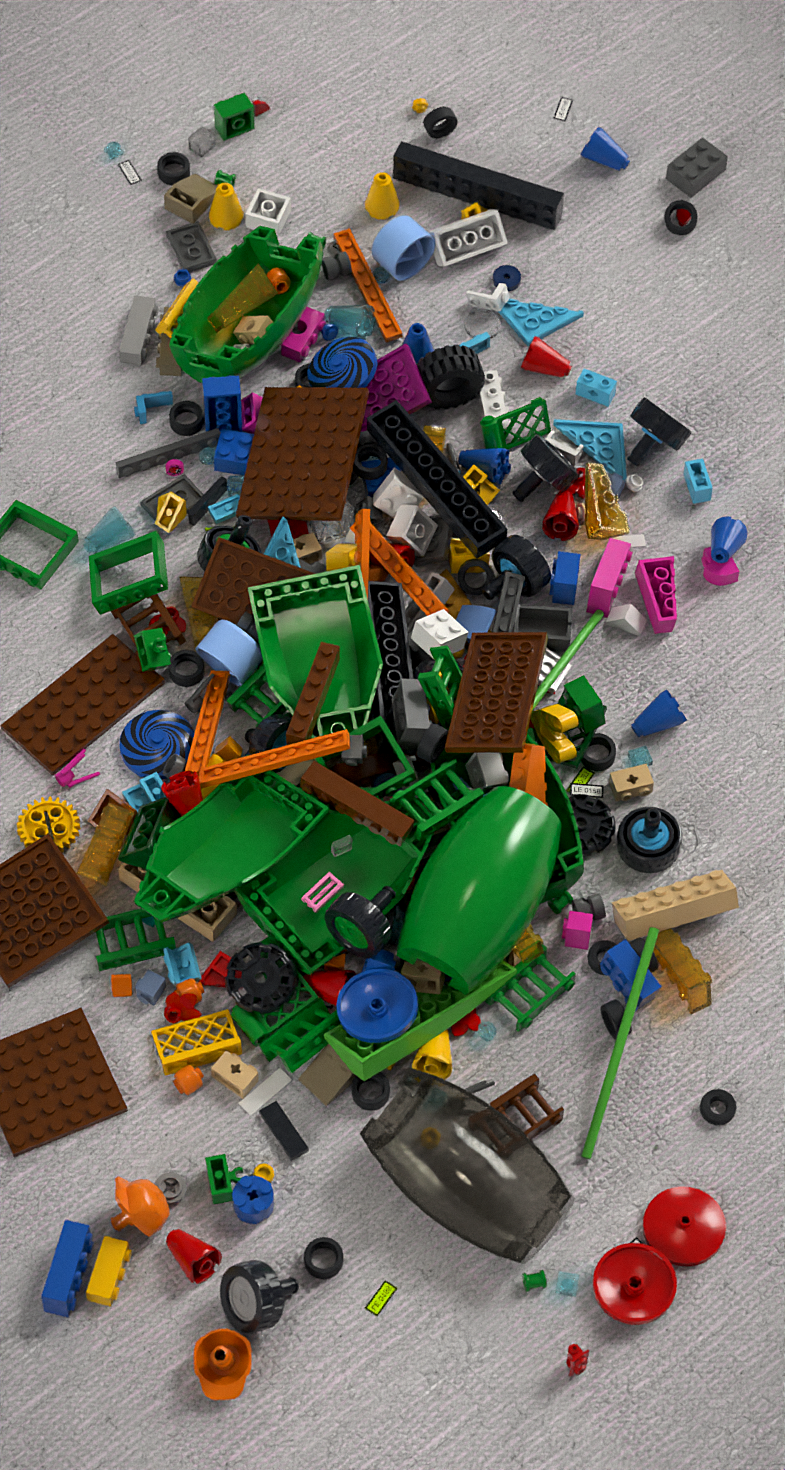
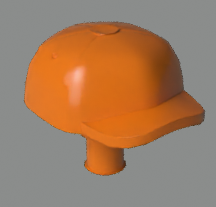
M120 1176L116 1177L115 1198L122 1212L115 1217H111L112 1227L120 1232L128 1225H135L149 1237L160 1231L170 1215L169 1206L163 1192L148 1179H138L129 1182Z
M228 1328L211 1331L195 1343V1374L200 1379L202 1391L206 1397L212 1400H232L238 1398L244 1390L246 1377L251 1370L252 1355L250 1342L244 1336L235 1332V1330L231 1331Z

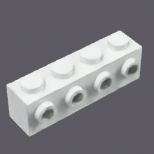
M497 370L484 372L485 383L481 392L477 394L482 418L489 415L497 417L508 413L509 408L504 404L506 402L505 391H501L503 387L502 378L498 377ZM508 419L503 420V421H502L503 428L506 429V428L508 427L509 423L511 422V420H510V421H508Z

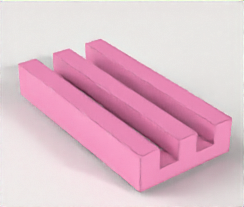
M328 872L302 897V901L306 902L307 906L317 913L344 887V884L332 873ZM329 879L332 880V881H331L324 889H322V890L320 891V893H318L312 900L309 899V898H310L314 893H316ZM335 884H337V886L334 887L321 901H319L317 904H315V903H316L322 896H324Z

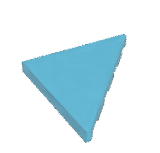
M509 299L499 312L527 346L531 344L534 336L542 339L584 316V312L581 310L577 312L563 307L554 306L553 308L539 303H523L515 299Z
M554 419L553 426L578 447L580 444L584 445L582 450L611 475L613 472L623 477L622 480L625 482L627 474L623 423Z
M282 517L264 554L301 568L288 520Z

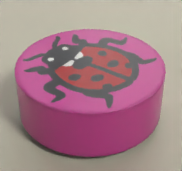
M173 459L165 465L166 473L170 476H179L184 472V464L180 460Z

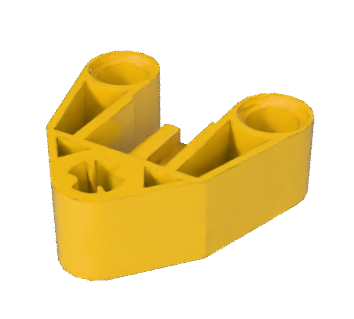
M559 704L549 705L533 711L531 722L539 740L555 763L559 764L575 758L577 755L576 748L562 732L578 726L576 714Z

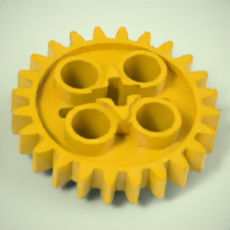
M49 796L48 801L41 797L40 803L34 800V805L27 804L28 810L22 809V815L18 816L17 832L18 836H20V841L24 842L25 848L39 840V835L45 836L49 834L44 812L48 813L54 838L53 841L62 853L64 852V846L70 849V842L76 843L75 837H79L78 830H81L77 810H73L72 804L67 806L66 800L60 803L59 797L55 801H52L51 796Z

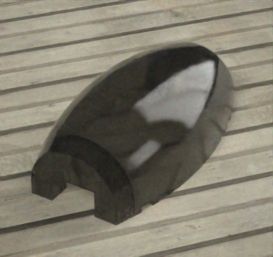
M410 1067L398 1082L401 1089L378 1119L372 1117L359 1134L371 1154L381 1165V1168L393 1180V1183L426 1215L448 1231L483 1250L505 1259L525 1264L544 1247L560 1227L571 1210L575 1197L545 1153L503 1113L460 1086Z

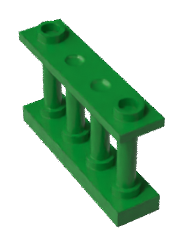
M448 645L430 648L435 664L431 672L420 673L418 680L442 727L449 731L455 707L453 702L454 700L456 702L462 673Z
M264 664L226 700L232 711L236 712L238 709H242L258 724L271 715L284 714L287 711L281 702L276 704L260 690V687L265 682H268ZM255 695L271 709L264 718L246 703L251 696Z
M456 759L444 762L439 769L407 789L397 791L392 797L391 807L396 808L401 805L416 822L415 837L419 841L464 814L484 795L480 788L474 791L469 790L454 772L457 765ZM448 776L464 795L463 798L458 801L454 800L439 781ZM433 786L448 804V807L444 810H439L424 793V790ZM417 795L433 814L432 817L428 820L423 819L408 802L409 799Z
M142 908L108 916L107 919L110 923L95 932L101 954L96 956L99 972L165 956L164 948L176 949L174 937L168 938L164 924L154 918L159 940L149 943L142 919L152 917V915ZM134 923L140 944L128 947L123 926ZM115 928L120 950L109 952L104 930Z
M542 943L514 967L517 969V973L485 1000L489 1006L499 1002L518 1019L516 1023V1030L518 1032L523 1028L527 1029L533 1023L535 1017L562 993L570 991L575 985L576 973L572 971L567 977L563 975L547 960V947ZM537 965H542L560 983L551 989L532 972L533 968ZM523 977L528 978L546 994L539 1002L518 984ZM509 989L514 990L532 1008L523 1014L504 997L505 993Z
M319 997V1000L296 1015L259 1045L267 1061L270 1062L276 1056H279L288 1072L293 1073L329 1044L324 1038V1034L341 1024L337 1010L332 1014L329 1013L322 998Z

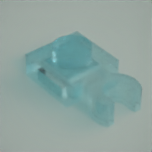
M245 475L229 476L227 481L229 496H232L233 493H238L240 496Z

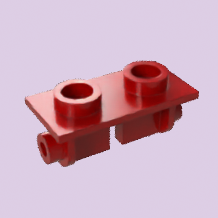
M571 1344L568 1347L566 1364L570 1369L569 1377L574 1374L580 1375L587 1368L589 1350L583 1352L577 1344Z

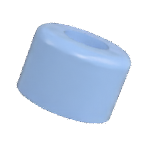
M406 215L398 216L389 221L375 237L371 248L372 257L395 279L399 281L407 280L417 274L427 264L435 249V239L413 218Z
M219 620L195 648L198 655L213 670L230 671V682L237 686L243 685L263 661L260 645L245 631L227 620Z

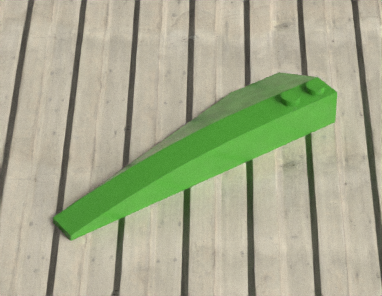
M503 961L495 971L467 995L449 986L451 980L445 982L446 985L443 986L441 994L417 992V1016L411 1027L393 1040L381 1043L363 1042L349 1035L341 1024L325 1033L324 1038L351 1072L365 1081L420 1048L458 1022L517 973V969Z

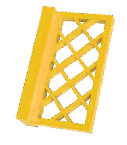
M192 278L184 285L156 327L155 331L162 334L164 332L170 338L172 337L173 331L170 329L178 326L177 319L179 316H182L183 307L198 284L197 280Z
M229 1009L151 1031L165 1076L176 1073L186 1065H191L195 1068L216 1062L225 1051L236 1055L243 1054L241 1041L237 1035ZM220 1018H227L224 1026L216 1023ZM202 1023L208 1025L205 1031L197 1029V1026ZM212 1027L221 1030L217 1037L209 1034ZM181 1029L189 1030L185 1037L177 1034L178 1031ZM193 1032L201 1035L198 1042L189 1039ZM225 1032L233 1035L231 1039H221ZM166 1034L170 1037L166 1042L158 1040L157 1036ZM174 1038L182 1041L179 1047L170 1045ZM205 1038L214 1041L212 1044L209 1045L202 1044ZM186 1043L195 1046L191 1050H183ZM166 1049L175 1051L173 1055L167 1057L163 1055Z

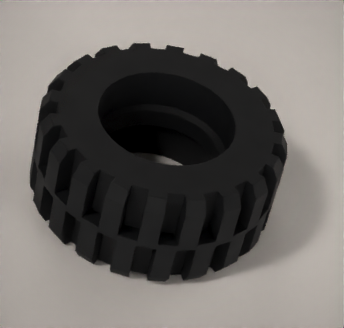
M446 345L440 349L436 348L433 352H428L425 357H422L416 363L431 399V403L426 405L430 408L433 407L438 410L443 408L447 410L451 407L457 408L461 404L464 405L481 392L485 383V375L478 355L475 351L463 345L461 347L459 345Z

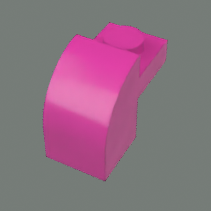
M711 547L705 548L703 557H701L704 566L703 577L709 583L718 586L738 582L739 569L733 558L731 557L725 563H717L711 557Z

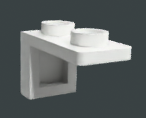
M499 283L493 295L473 291L466 292L469 305L500 312L509 300L507 286L503 283Z

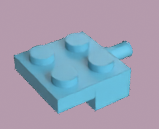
M157 772L140 779V784L122 791L125 801L136 809L137 812L140 806L166 797L161 789L163 782Z

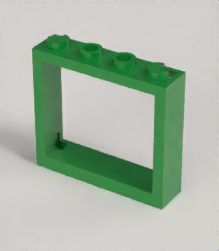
M15 500L0 519V539L15 520L20 518L65 542L39 575L0 555V570L11 573L12 576L26 581L32 587L42 589L78 544V532Z
M157 531L89 556L91 599L93 606L100 615L168 590L165 547ZM153 552L154 576L102 595L101 571Z
M381 716L349 733L350 735H363L365 741L383 732L406 770L368 791L369 794L378 799L391 796L403 786L408 787L410 786L409 783L416 780L415 771ZM342 751L314 758V760L328 769L325 762L340 755Z

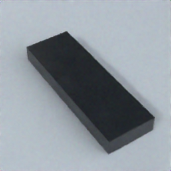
M221 476L188 511L189 524L195 526L208 512V506L215 504L228 490L226 478Z
M277 1101L259 1110V1114L291 1161L309 1151L308 1146Z

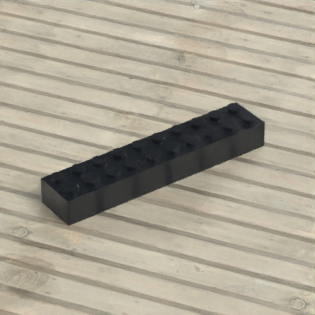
M403 141L400 142L393 155V179L400 182L412 184L463 202L478 203L486 209L498 210V213L524 220L546 229L555 230L562 217L563 192Z
M397 400L367 418V431L476 559L494 549L507 538V527Z
M368 581V604L383 662L372 703L374 719L379 716L383 718L397 742L392 698L401 679H413L402 583ZM384 733L376 734L377 752L396 754ZM401 749L404 754L415 755L417 751Z

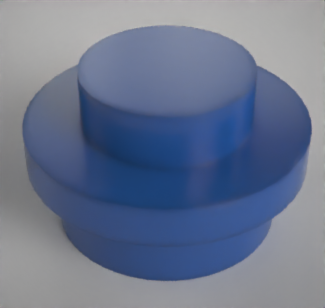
M185 269L178 270L174 275V282L178 286H184L191 280L190 273Z
M329 323L323 326L321 334L324 340L331 341L336 338L339 330L336 325Z

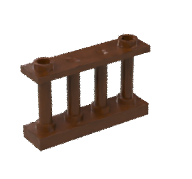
M158 593L147 597V599L151 598L153 601L150 603L151 606L127 621L122 613L144 599L111 611L115 619L119 618L135 646L134 634L130 627L154 612L161 614L159 620L144 630L168 626L170 630L165 635L166 643L171 640H177L180 645L187 642Z
M535 1073L469 1116V1126L474 1131L477 1128H483L499 1148L496 1150L497 1161L509 1158L516 1149L550 1126H556L563 1120L564 1108L561 1106L554 1111L538 1092L539 1078ZM527 1095L532 1096L547 1114V1117L538 1122L521 1102L522 1098ZM510 1106H515L531 1126L523 1133L505 1113L506 1109ZM499 1117L515 1138L505 1144L491 1127L489 1120Z

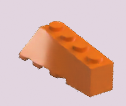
M525 743L523 753H514L509 787L524 791L548 806L545 798L547 783L544 780V773L546 772L545 746Z

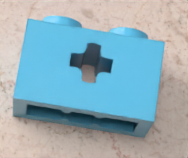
M584 368L577 380L575 394L609 407L616 394L617 381Z
M703 458L686 461L683 475L693 504L711 501L713 487Z

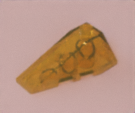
M589 462L585 464V527L587 538L606 540L629 534L630 528L625 510L622 511L618 503L619 497L614 495L612 491V483L603 464Z

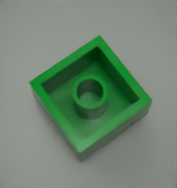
M245 92L214 104V124L223 141L255 129L254 106Z
M584 675L564 685L565 693L563 697L567 703L565 708L572 710L576 714L578 728H582L586 734L606 724L602 701Z

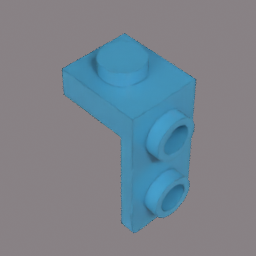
M172 391L136 396L137 406L134 407L135 417H139L140 424L147 423L146 408L173 404Z

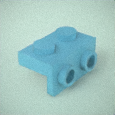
M188 942L174 950L168 947L163 949L165 955L163 959L169 970L168 979L172 984L177 985L189 978H193L196 982L202 979L193 944Z

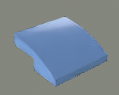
M462 605L456 621L468 631L466 639L468 643H470L472 633L488 632L497 612L495 609L477 605Z

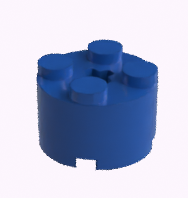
M243 1176L237 1182L232 1193L233 1209L237 1217L248 1224H257L269 1218L274 1209V1192L271 1183L259 1176Z

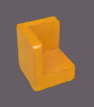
M228 736L216 746L214 754L222 758V762L241 758L243 749L231 736Z

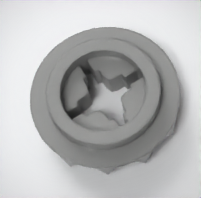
M164 1173L154 1183L163 1192L167 1203L174 1204L177 1201H181L184 1195H186V1181L177 1173ZM166 1184H167V1186L169 1185L170 1187L175 1186V1187H174V1192H175V1194L172 1193L171 1191L166 1192V1191H167Z

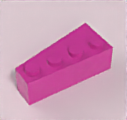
M609 538L590 587L587 613L594 614L599 609L603 611V617L608 618L614 598L617 597L619 586L622 584L623 574H626L627 562H630L633 552L630 551L631 543Z
M674 556L639 560L635 576L654 634L672 632L677 620Z

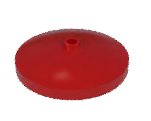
M678 1186L666 1189L656 1195L646 1208L643 1218V1234L646 1243L663 1253L672 1265L689 1267L710 1260L719 1251L725 1238L726 1220L721 1207L709 1194L697 1188Z
M641 1243L618 1245L607 1251L596 1265L593 1275V1292L596 1301L606 1314L619 1322L631 1325L653 1322L669 1310L676 1295L677 1277L671 1262L663 1253L649 1245Z

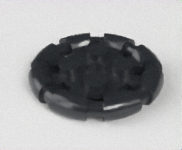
M587 794L570 795L569 800L571 805L573 804L576 807L573 808L576 822L583 821L586 823V826L578 827L583 857L591 856V853H599L611 843V837L615 834L616 830L615 818L610 813L611 809L602 800L591 798Z
M256 942L244 946L243 950L239 953L236 952L232 956L226 968L228 972L227 977H225V985L229 996L234 998L235 1004L250 1013L255 1011L260 1012V1014H268L279 1010L281 1005L287 1004L296 990L295 980L298 979L293 959L290 960L287 956L288 953L284 949L272 943L267 945L262 944V942ZM261 952L268 953V959L260 958ZM249 955L252 960L245 963L243 959ZM279 960H281L284 964L280 968L276 964V962ZM236 971L242 972L241 978H235ZM260 972L267 975V979L263 983H258L255 980L256 975ZM281 977L288 978L287 985L281 984ZM242 987L247 992L243 996L239 993ZM277 992L280 997L273 1000L271 995ZM254 997L257 999L262 998L261 1004L254 1003Z

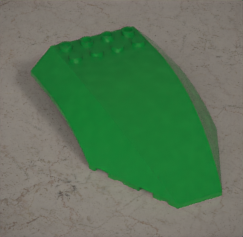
M360 565L248 587L269 688L292 716L320 643L325 642L340 646V661L311 739L346 729L350 733L366 724L383 662Z
M272 770L221 783L185 815L165 827H160L158 841L153 846V853L146 866L147 872L144 880L140 883V890L136 894L134 903L162 923L201 909L235 891L279 862L303 840L330 809Z
M415 796L408 800L423 819L428 820L432 817V814ZM393 798L385 801V803L391 806ZM401 805L395 808L411 818ZM329 810L292 851L271 868L236 889L235 893L245 912L275 945L288 953L287 956L290 960L293 959L296 969L311 975L345 950L331 935L325 923L324 916L331 904L346 892L359 894L370 901L384 886H389L395 891L396 897L382 911L385 916L404 897L434 833L419 841L415 837L417 824L414 821L413 830L400 847L389 843L380 834H374L365 825L357 824L348 815ZM330 872L344 884V887L315 913L312 908L307 906L306 902L302 901V897ZM329 879V880H328L316 893H314L309 899L312 900V899H313L318 893H320V891H321L322 889H324L332 880ZM335 884V885H334L324 896H322L315 904H317L319 901H321L334 887L337 886V884Z

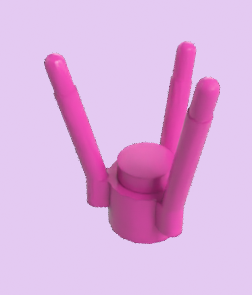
M85 749L54 775L62 787L67 785L71 788L75 784L100 775V772H96L73 781L75 775L71 769L85 757Z

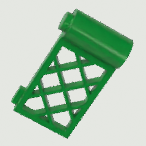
M538 397L531 400V404L497 417L485 416L480 421L484 449H511L528 442L536 434L543 436L550 433L551 427L546 400ZM541 406L542 410L539 416L534 415L535 409ZM521 413H527L523 422L517 420ZM531 416L537 418L532 427L527 425ZM509 418L511 422L505 429L503 428L502 421ZM540 421L544 422L545 429L537 431L536 428ZM515 422L520 424L516 434L511 432ZM525 427L530 429L527 436H520ZM510 433L514 437L510 443L506 444L505 439Z
M298 970L299 983L295 990L297 991L296 1000L288 1002V1004H295L294 1010L291 1013H283L284 1004L280 1006L279 1012L263 1014L265 1015L264 1018L260 1012L253 1011L250 1013L237 1005L232 1008V1018L254 1046H259L272 1033L319 1000V997ZM282 977L281 984L287 985L288 978ZM301 991L309 992L312 996L307 1001H299ZM254 997V1003L262 1001V998L257 999L256 997ZM268 1015L278 1016V1022L272 1027L267 1024Z

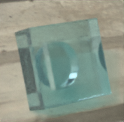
M646 745L628 751L627 755L633 767L647 764V766L653 765V760Z
M559 1271L555 1294L576 1297L579 1274Z

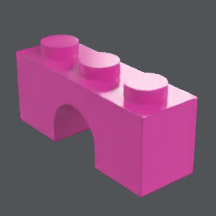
M306 307L297 323L298 330L304 333L294 334L291 332L281 344V355L301 363L303 358L308 356L311 345L316 343L318 334L323 326L326 325L325 314Z

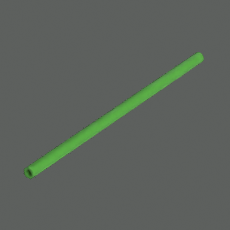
M598 609L595 611L537 688L532 711L604 616L602 610Z
M650 927L581 1154V1157L591 1160L658 937L659 930Z

